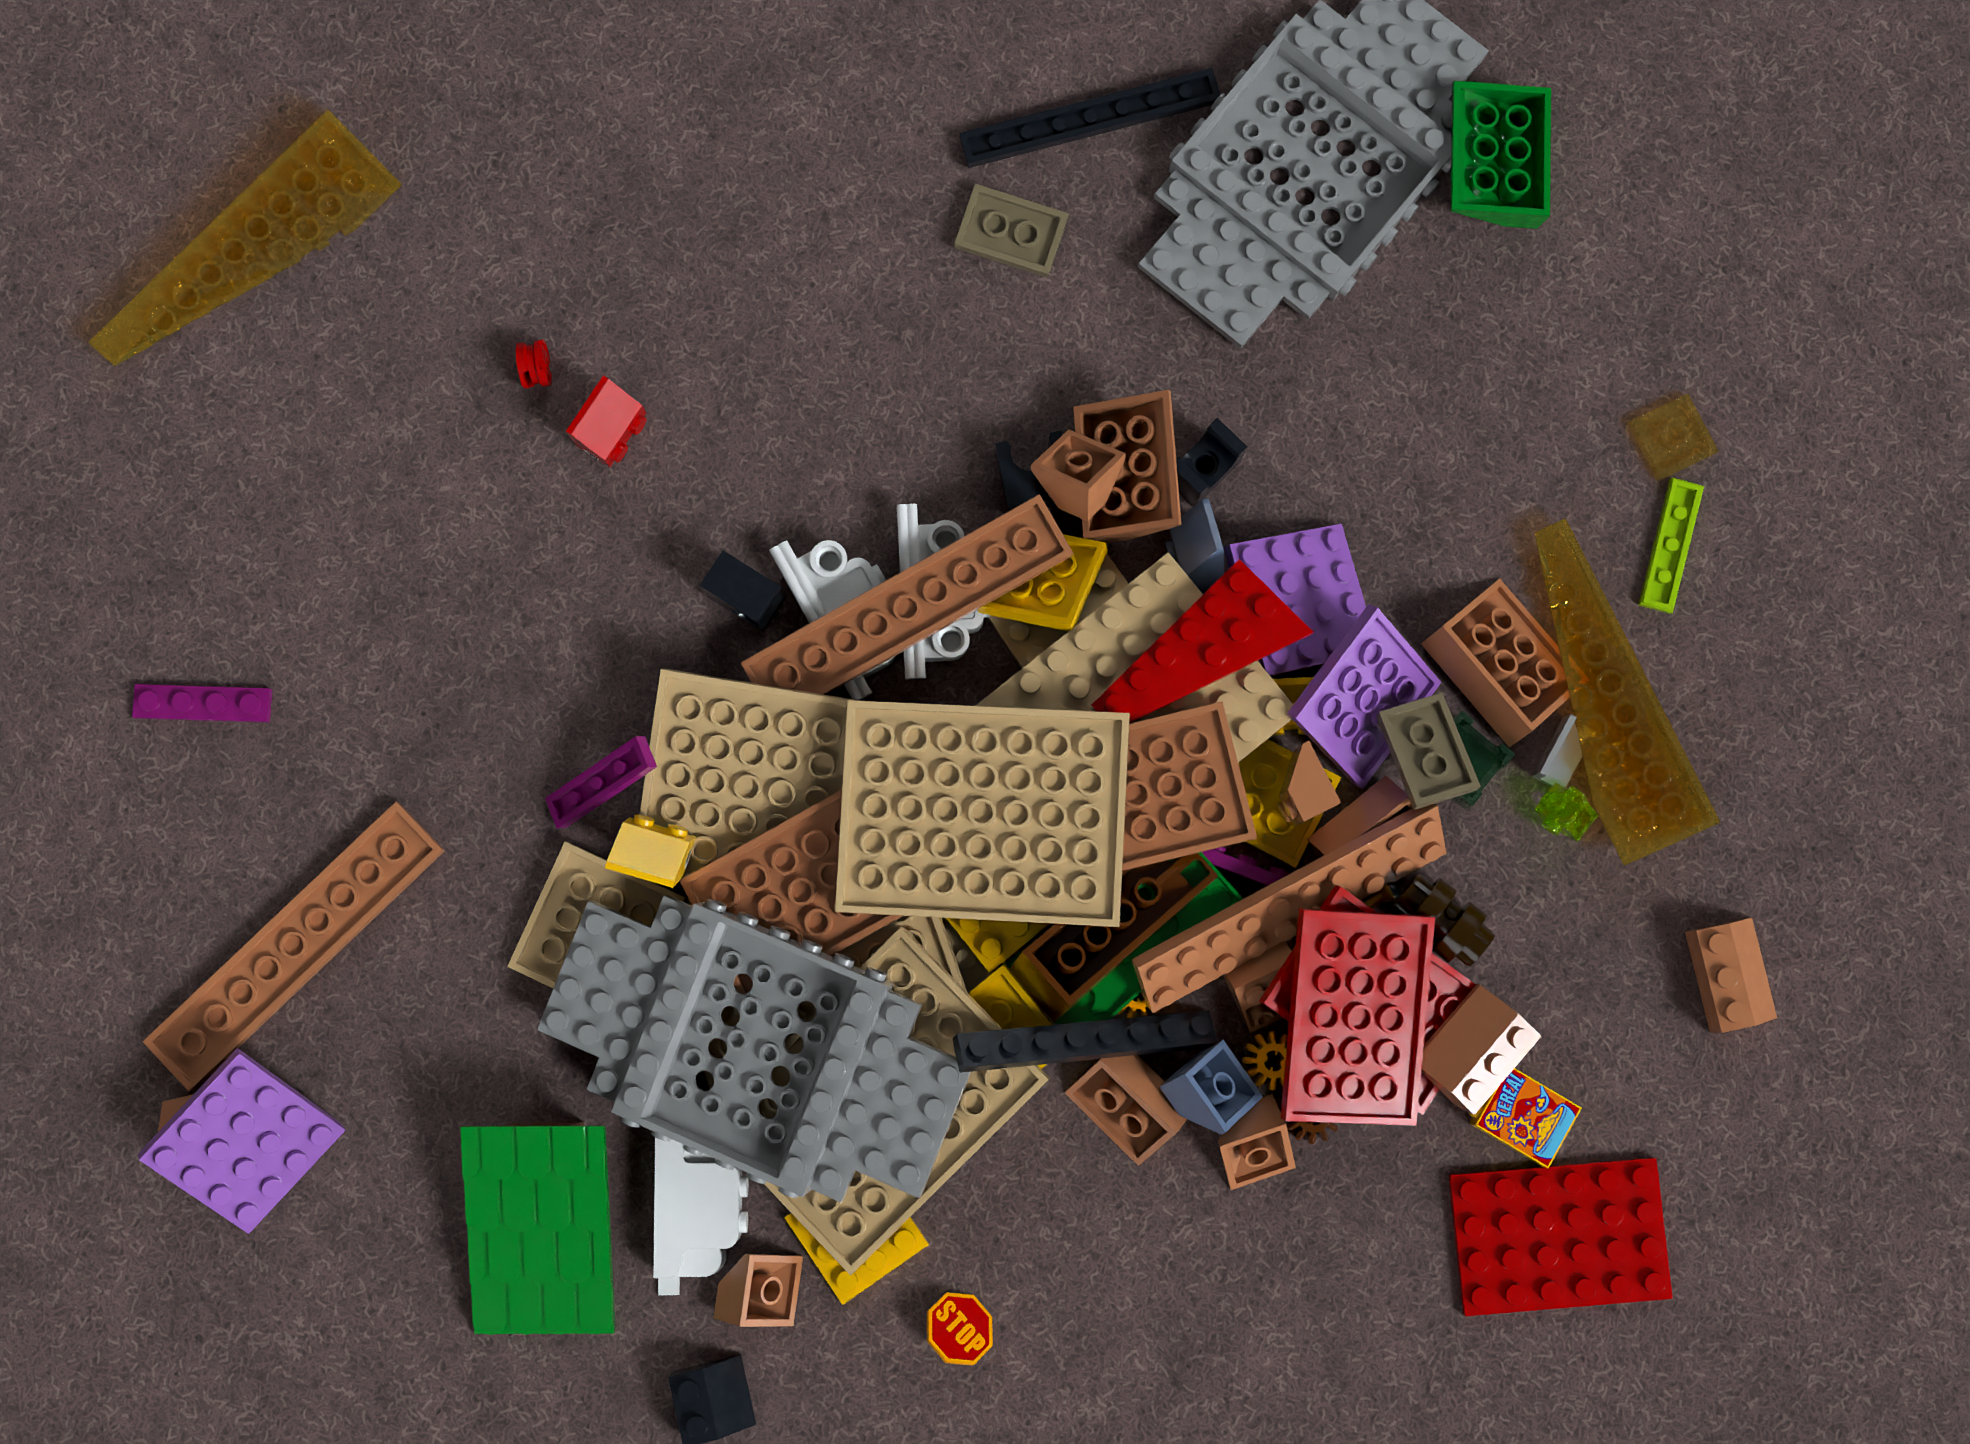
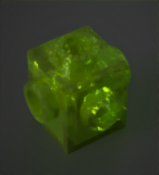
M1554 783L1550 790L1542 796L1535 808V811L1543 819L1541 825L1555 836L1562 833L1577 842L1598 817V814L1586 800L1587 797L1573 786L1566 789L1557 783Z

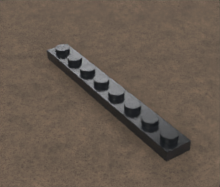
M1213 68L962 132L959 133L967 167L972 168L1211 106L1220 96Z
M1209 1010L959 1033L952 1039L960 1073L1208 1048L1218 1042Z

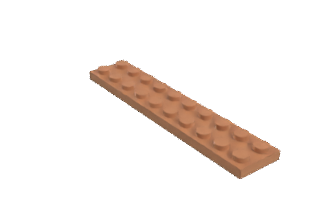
M1039 494L742 661L741 665L751 683L827 695L1065 561L1074 554Z
M396 801L160 1024L143 1043L188 1091H194L237 1048L252 1036L442 855L445 850L400 802Z
M1435 803L1416 810L1412 808L1133 958L1132 963L1146 1006L1154 1013L1187 994L1200 989L1220 976L1231 972L1249 960L1259 957L1266 950L1280 942L1290 940L1297 935L1299 908L1320 909L1335 885L1341 886L1357 899L1362 900L1381 890L1384 885L1406 877L1415 870L1447 854L1438 805Z

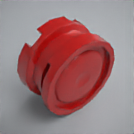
M544 339L535 340L534 344L528 345L525 342H517L516 363L522 387L529 389L534 387V384H541L542 387L551 386L550 355L546 341Z

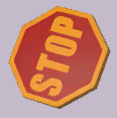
M947 1292L927 1311V1342L945 1363L973 1366L993 1346L992 1316L974 1295Z

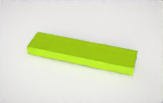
M1673 477L1669 479L1638 606L1668 614L1673 613L1704 486Z

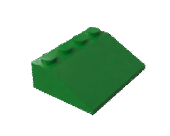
M1453 81L1450 211L1504 227L1538 229L1550 217L1551 88Z

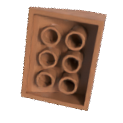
M1164 390L1074 406L1076 433L1126 453L1125 461L1106 504L1088 521L1082 519L1083 538L1113 543L1131 540L1180 526L1181 513L1171 391Z
M1500 578L1421 643L1508 747H1511L1531 733L1588 681Z

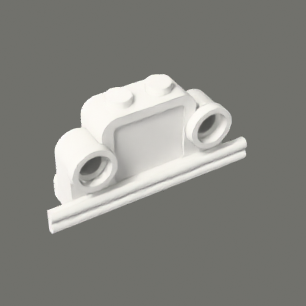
M917 504L897 505L900 573L964 537L961 527L953 521L942 520L935 524L918 525ZM976 610L905 650V680L925 679V662L953 661L961 658L969 647V634L978 632L983 626L984 618H989L990 615L979 613Z
M784 541L769 550L809 623L814 622L886 581L877 564L871 567L869 562L863 558H853L848 561L845 549L835 541H822L812 551L798 559L788 541ZM895 656L844 684L853 700H861L872 694L865 678L890 665Z
M655 1138L653 1278H658V1295H680V1277H707L717 1273L726 1262V1249L732 1247L740 1239L742 1233L748 1232V1212L742 1211V1197H748L749 1183L748 1178L742 1176V1170L736 1167L733 1170L723 1168L714 1162L715 1158L704 1153L701 1156L691 1154L683 1149L684 1144L671 1139L668 1142Z

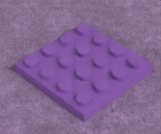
M1342 524L1229 544L1224 547L1229 569L1240 559L1314 631L1312 635L1258 660L1270 677L1322 666L1366 608Z
M1368 604L1288 711L1287 715L1354 785L1363 789L1390 753L1376 717L1378 712L1432 696L1442 682L1380 609Z
M237 1048L138 1153V1158L145 1165L249 1234L344 1133L345 1127L330 1114Z

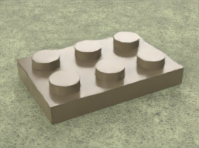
M975 184L954 243V248L1048 278L1069 218V213Z
M1443 693L1378 712L1376 715L1413 810L1477 791L1481 787Z

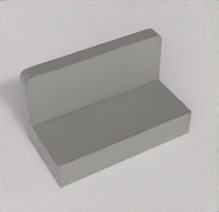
M1572 714L1561 719L1531 776L1561 793L1564 792L1594 735V732L1575 722L1577 717Z

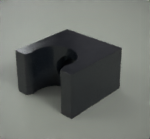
M1218 418L1208 426L1201 439L1182 458H1176L1179 494L1193 507L1204 499L1241 462L1248 447ZM1199 461H1206L1210 463L1213 471L1209 474H1201L1196 469L1195 464Z
M1062 430L1050 433L1048 448L1062 436ZM1007 441L995 443V453L1007 512L1039 494L1047 508L1057 507L1033 472L1021 469L1014 463L1009 443Z
M724 550L699 585L708 598L764 632L786 598L779 592L781 587Z

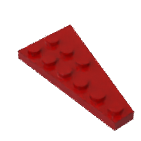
M1239 559L1093 702L1091 707L1096 712L1129 713V724L1168 704L1176 702L1272 653L1274 654L1284 649L1286 646L1312 635L1314 631Z

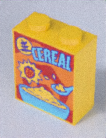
M1514 1068L1475 1115L1469 1113L1472 1116L1469 1124L1539 1166L1549 1168L1582 1107Z

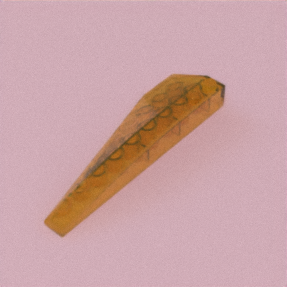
M325 108L88 343L112 365L116 366L152 346L155 342L175 333L194 320L205 316L224 303H228L272 278L284 269L301 261L302 257L315 248L319 251L330 245L328 239L340 230L344 236L355 231L402 184L328 108Z
M1566 518L1535 532L1534 536L1573 715L1577 717L1575 725L1592 803L1623 866L1712 828L1721 822Z

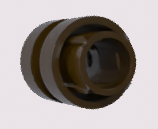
M1417 874L1401 892L1393 906L1402 914L1435 917L1433 938L1436 941L1433 944L1432 951L1447 963L1457 957L1470 967L1485 952L1495 937V934L1483 925L1487 914L1472 902H1468L1463 908L1452 901L1457 890L1443 879L1438 878L1432 884L1422 875Z

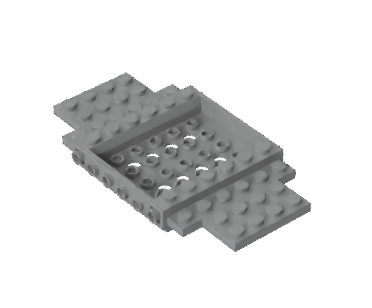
M1319 0L1303 19L1295 14L1288 23L1284 20L1273 33L1272 37L1275 39L1268 47L1262 45L1252 58L1254 64L1249 70L1242 69L1237 74L1231 84L1233 88L1227 96L1222 93L1211 106L1213 112L1206 120L1200 118L1190 131L1192 137L1186 144L1180 142L1170 154L1171 165L1169 173L1171 175L1157 190L1154 199L1178 218L1139 262L1138 268L1240 350L1282 300L1305 319L1309 320L1326 298L1333 302L1340 293L1346 296L1357 282L1353 278L1360 268L1363 271H1367L1377 258V255L1374 253L1380 244L1386 247L1398 233L1395 226L1401 219L1407 222L1419 207L1415 202L1421 195L1427 198L1439 183L1435 178L1443 170L1448 173L1451 170L1452 102L1450 99L1452 97L1453 81H1466L1486 57L1489 50L1426 1L1361 0L1345 19L1322 0ZM1291 100L1300 101L1303 104L1304 112L1299 116H1292L1285 109L1286 103ZM1316 120H1323L1329 125V133L1325 136H1317L1312 132L1311 124ZM1342 140L1351 141L1354 144L1355 152L1351 156L1340 155L1336 148L1338 142ZM1251 148L1258 149L1263 155V160L1257 165L1249 164L1245 160L1244 153ZM1367 160H1374L1380 165L1381 171L1377 176H1368L1363 172L1362 164ZM1277 168L1285 170L1289 177L1288 181L1283 185L1274 184L1270 179L1272 170ZM1309 189L1314 195V201L1309 205L1300 204L1295 197L1298 190ZM1326 209H1334L1338 212L1340 221L1336 225H1327L1322 221L1321 213Z
M664 895L652 926L593 900L587 902L537 1030L599 1057L587 1090L615 1102L611 1112L621 1116L619 1120L622 1123L631 1127H639L641 1125L652 1130L651 1135L655 1138L668 1142L672 1139L684 1144L683 1149L691 1154L701 1156L704 1153L715 1158L714 1162L723 1168L733 1170L736 1167L747 1172L746 1177L761 1184H766V1181L779 1187L778 1191L791 1198L804 1197L808 1192L814 1190L842 1202L855 1170L912 1196L921 1197L971 1072H959L955 1056L909 1037L922 1003L893 992L892 987L894 983L886 980L887 974L872 967H867L866 971L853 966L855 961L850 957L835 953L834 957L821 952L823 947L815 942L803 939L802 943L792 940L789 938L790 932L776 926H771L770 929L757 925L759 920L754 916L739 912L738 916L725 911L727 908L725 904L713 899L694 903L692 906L669 895ZM741 973L749 975L753 981V987L747 994L738 992L734 986L735 978ZM810 1001L815 1005L817 1013L812 1021H804L799 1017L798 1006L801 1002ZM726 1006H733L740 1013V1020L735 1026H729L722 1020L721 1014ZM791 1033L798 1034L803 1039V1049L797 1054L789 1052L785 1047V1039ZM719 1038L726 1043L727 1052L723 1058H715L710 1054L708 1047L712 1039ZM776 1066H784L789 1070L791 1078L787 1085L779 1086L772 1080V1071ZM703 1070L710 1072L714 1077V1085L707 1091L700 1089L696 1084V1076ZM769 1098L777 1104V1114L773 1118H765L760 1114L759 1103L762 1099Z

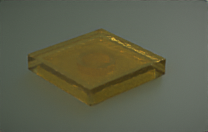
M1685 394L1627 423L1657 481H1661L1719 452L1689 394Z

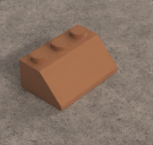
M1384 776L1328 823L1319 828L1307 840L1316 856L1321 858L1413 807L1407 793L1390 778Z
M1752 917L1685 932L1711 1033H1724L1752 1027L1777 1018Z
M1476 984L1425 1043L1421 1072L1455 1106L1475 1115L1541 1038V1035L1519 1013L1483 986Z
M1138 1055L1096 1059L1065 1092L1138 1166L1171 1139L1187 1120L1179 1116L1161 1090L1160 1086L1165 1081Z

